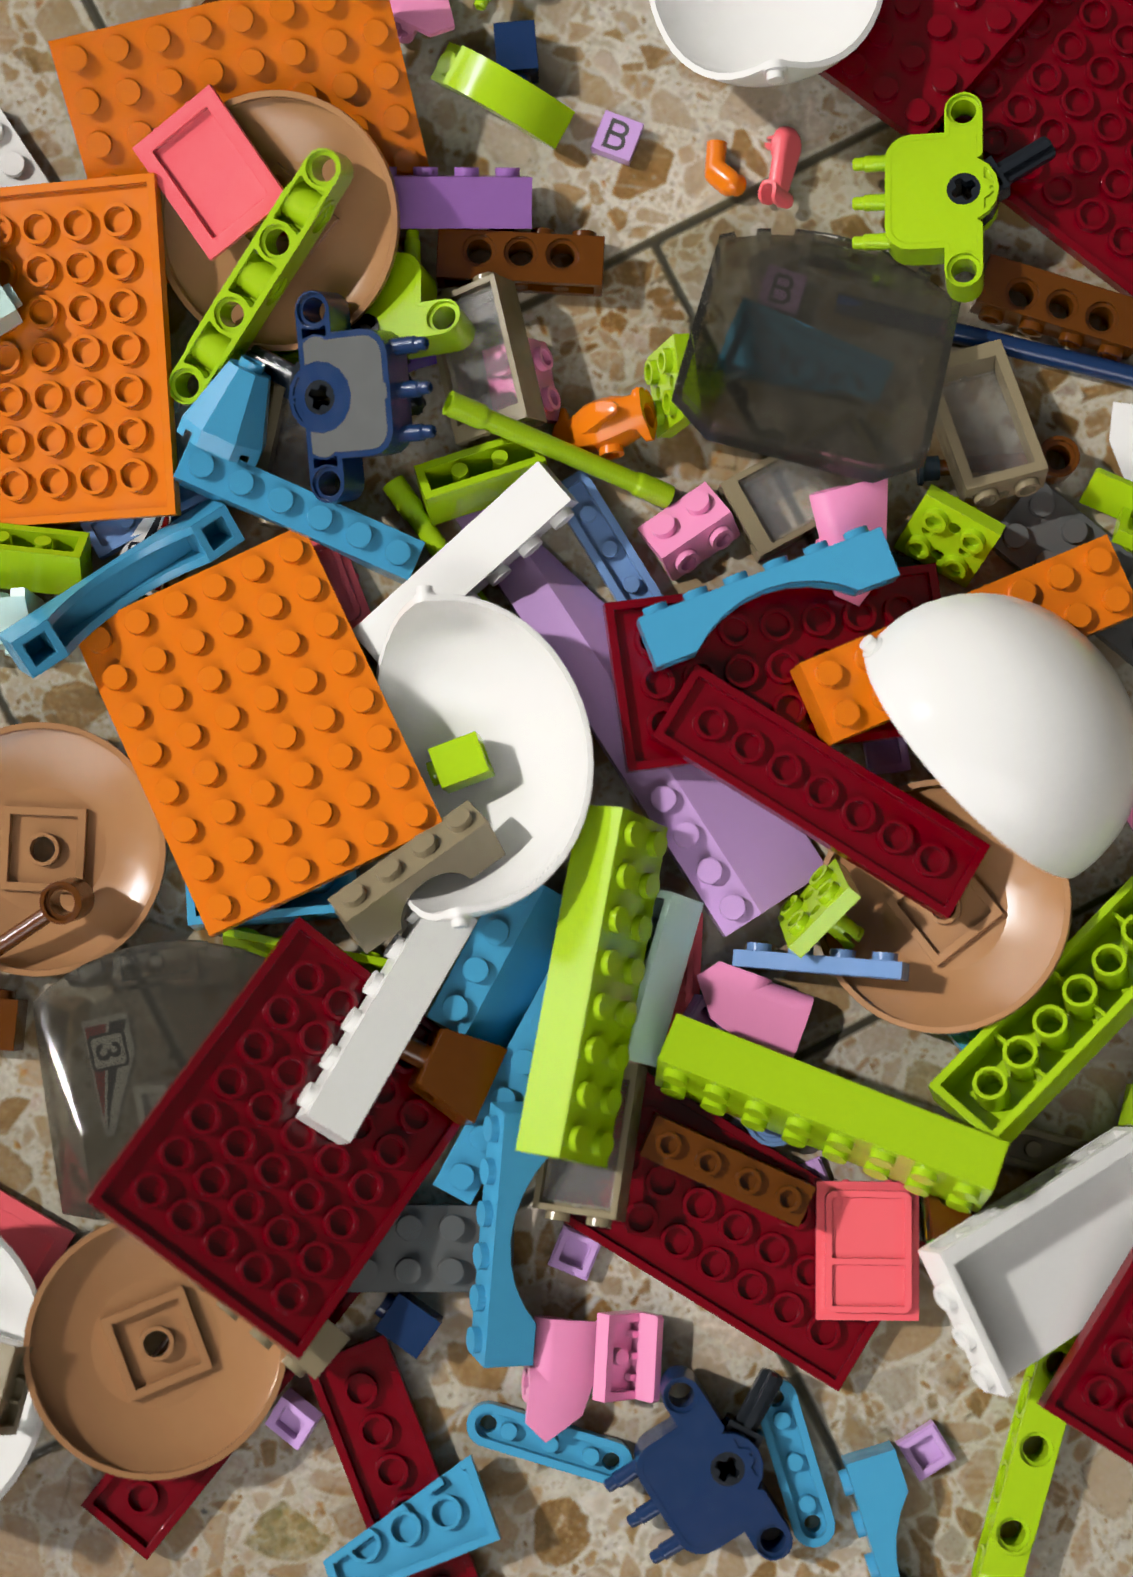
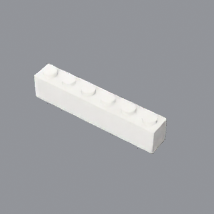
M537 461L353 629L356 638L372 657L379 662L389 628L400 610L416 595V587L431 585L433 586V593L458 594L481 599L477 594L489 583L494 587L503 581L511 573L512 570L509 568V565L520 555L524 559L542 545L543 541L540 537L551 527L558 530L574 516V512L571 509L579 502L546 464Z
M411 908L408 910L405 920L409 924L401 936L396 934L388 944L384 952V956L388 959L380 972L375 970L365 983L362 990L363 993L367 994L359 1009L353 1007L344 1019L341 1029L345 1033L337 1046L332 1044L324 1053L319 1063L323 1070L315 1083L310 1081L300 1094L297 1104L301 1108L295 1118L338 1145L351 1143L478 921L475 918H469L470 926L467 928L452 929L451 921L426 920L418 916Z

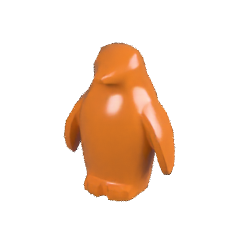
M636 387L627 396H609L587 403L573 417H570L565 408H561L552 436L591 453L599 454V456L608 460L621 458L624 456V448L642 437L646 442L655 440L657 417L653 398L647 389L644 390L643 387Z

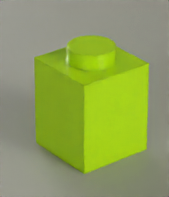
M476 731L428 749L432 760L426 763L430 779L434 786L441 785V788L448 794L495 776L483 740Z

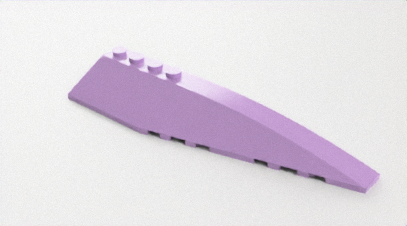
M485 509L455 518V520L463 530ZM543 545L524 559L520 555L509 565V568L512 570L511 573L497 586L517 617L537 631L554 649L566 666L583 701L591 733L645 817L668 828L666 836L667 851L698 900L704 903L703 908L721 936H728L808 884L812 874L823 865L824 861L807 835L695 766L688 765L626 773L602 607L604 603Z

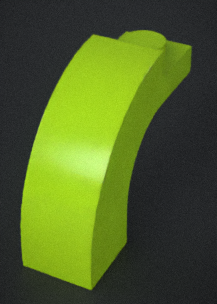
M449 42L444 53L440 56L430 78L440 86L480 105L531 138L553 149H556L575 114V111L519 75L463 45L460 47L452 42Z

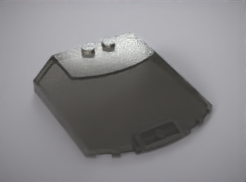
M758 228L755 236L736 237L735 232L720 234L675 382L671 401L708 441L834 474L874 483L924 467L931 446L961 302L952 299L947 291L931 282L930 277L932 273L919 267L917 272L897 263L887 250H854L852 248V238L804 229H795L794 236L772 235L771 228Z
M203 940L150 942L105 954L76 968L48 987L32 1003L62 1214L95 1220L106 1218L86 1203L84 1199L266 957L249 952L246 948L208 943V941Z

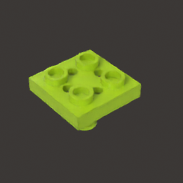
M689 333L673 334L647 357L644 365L645 382L651 387V395L656 411L657 438H672L700 417L697 398H722L724 394L725 383L717 384V381L724 379L721 371L694 373Z
M931 484L893 548L922 564L936 563L938 573L966 588L1000 538L1006 525L981 512L976 506L963 502L958 496L954 497Z
M836 858L828 866H820L810 877L809 885L798 896L793 895L785 901L780 909V915L777 917L788 948L799 958H802L827 932L842 944L843 948L848 950L855 947V944L851 941L852 937L859 943L864 935V929L845 914L861 896L848 869Z

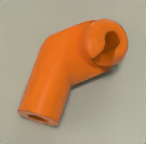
M717 139L707 141L706 181L724 196H741L746 190L747 182L743 175L738 174L737 171L726 164L727 143Z

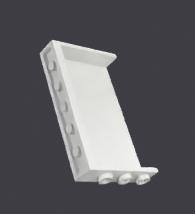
M1113 1127L917 1250L935 1287L933 1290L934 1297L939 1306L947 1312L954 1327L952 1329L953 1337L958 1346L965 1351L972 1365V1378L984 1392L1004 1397L1010 1396L1014 1393L1008 1381L1010 1378L1081 1332L1132 1249L1133 1127Z

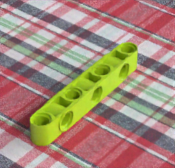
M327 148L313 150L306 157L291 182L282 191L193 333L185 352L169 376L170 394L176 402L193 404L231 358L240 360L241 355L246 353L328 224L336 205L349 187L353 178L354 168L346 155ZM333 159L336 165V172L331 180L325 181L322 176L323 165L327 160ZM285 232L289 237V247L285 253L280 254L276 247V241L278 236ZM237 304L242 307L244 312L243 320L238 326L233 323L231 318L232 310ZM192 375L199 382V389L194 396L189 393L187 388V382Z
M1080 1332L1028 1366L1025 1370L975 1554L971 1577H1024L1066 1427V1422L1037 1404L1056 1371L1047 1370L1046 1361L1052 1353L1057 1351L1063 1352L1065 1358ZM1031 1436H1040L1042 1439L1040 1449L1034 1454H1025L1023 1452L1025 1441ZM1010 1520L1018 1521L1019 1529L1013 1537L1003 1538L1000 1536V1529L1005 1522Z

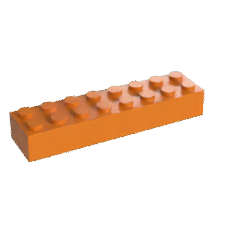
M1107 534L965 593L1000 594L1035 603L1068 621L1086 637L1133 617V590ZM884 627V628H882V629H879V630H877V631H875V632H872V633H870V634L876 638V637H878V635H880L887 627ZM867 635L805 660L790 671L820 741L830 747L892 721L871 684L863 650L859 648L861 641Z

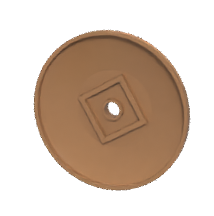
M286 90L250 92L234 97L224 103L284 189L294 178L306 157L318 148H327L346 155L354 168L352 181L336 205L331 219L249 346L251 348L253 345H259L269 351L298 350L295 304L304 292L312 290L342 295L348 302L351 326L371 308L389 279L398 251L400 237L399 199L394 178L381 150L363 127L347 113L326 101L300 92ZM333 159L327 160L323 165L322 176L325 181L331 180L336 172V165ZM161 191L166 276L183 305L201 322L264 220L253 228L252 232H248L215 260L211 261ZM287 234L279 235L277 238L276 247L280 254L285 253L289 247V237ZM323 303L320 307L321 319H323L325 314V307ZM239 304L233 308L231 318L236 326L242 322L244 317L243 309Z
M27 722L0 728V936L40 909L41 893L53 882L67 878H79L87 882L94 893V905L87 916L67 924L50 922L0 956V971L14 975L39 977L66 974L84 969L113 954L139 930L147 919L162 888L168 855L167 841L129 757L113 744L83 729L59 723ZM42 837L52 840L55 846L53 857L45 862L37 859L34 854V845ZM63 890L60 895V903L65 910L71 912L75 901L70 892Z
M937 779L898 787V789L991 846L958 901L955 914L946 920L938 919L932 912L829 850L823 865L828 866L835 858L848 869L861 896L845 913L865 931L859 943L853 937L851 938L855 947L850 950L856 951L855 958L872 959V952L897 953L898 962L910 964L909 981L848 976L835 977L860 1005L877 1017L896 1026L928 1034H957L978 1030L995 1024L1022 1008L1036 996L1055 971L1063 955L1072 921L1070 880L1047 873L1012 851L982 826ZM828 932L819 940L824 956H830V948L845 949Z
M113 1222L97 1228L81 1238L53 1265L35 1294L29 1310L23 1346L26 1347L23 1356V1366L29 1394L38 1415L54 1438L72 1455L102 1472L122 1478L149 1481L173 1479L201 1471L221 1461L241 1446L262 1423L277 1397L286 1365L281 1361L286 1354L275 1344L269 1350L266 1349L249 1333L253 1328L240 1317L236 1321L232 1319L216 1304L218 1301L207 1292L199 1290L183 1274ZM162 1331L168 1336L169 1345L164 1353L151 1355L145 1351L143 1346L144 1339L150 1332Z

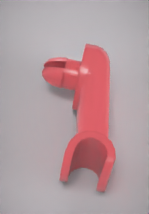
M782 126L775 131L774 135L766 138L769 142L764 143L766 149L771 151L772 161L769 179L761 182L758 199L764 205L774 203L780 208L788 209L792 207L794 201L789 190L799 161L802 145L801 138L794 128Z

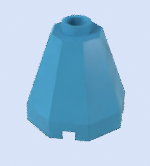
M241 355L240 360L231 358L183 414L176 432L183 436L187 431H190L192 434L189 442L223 459L238 463L241 455L248 456L249 459L246 465L256 466L261 459L267 441L271 376L263 371L265 364L246 355Z

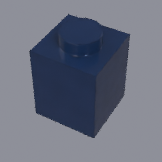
M534 20L493 23L496 63L532 84L539 83Z
M389 1292L374 1313L380 1318L375 1330L415 1359L423 1351L444 1318L410 1292H399L396 1297Z

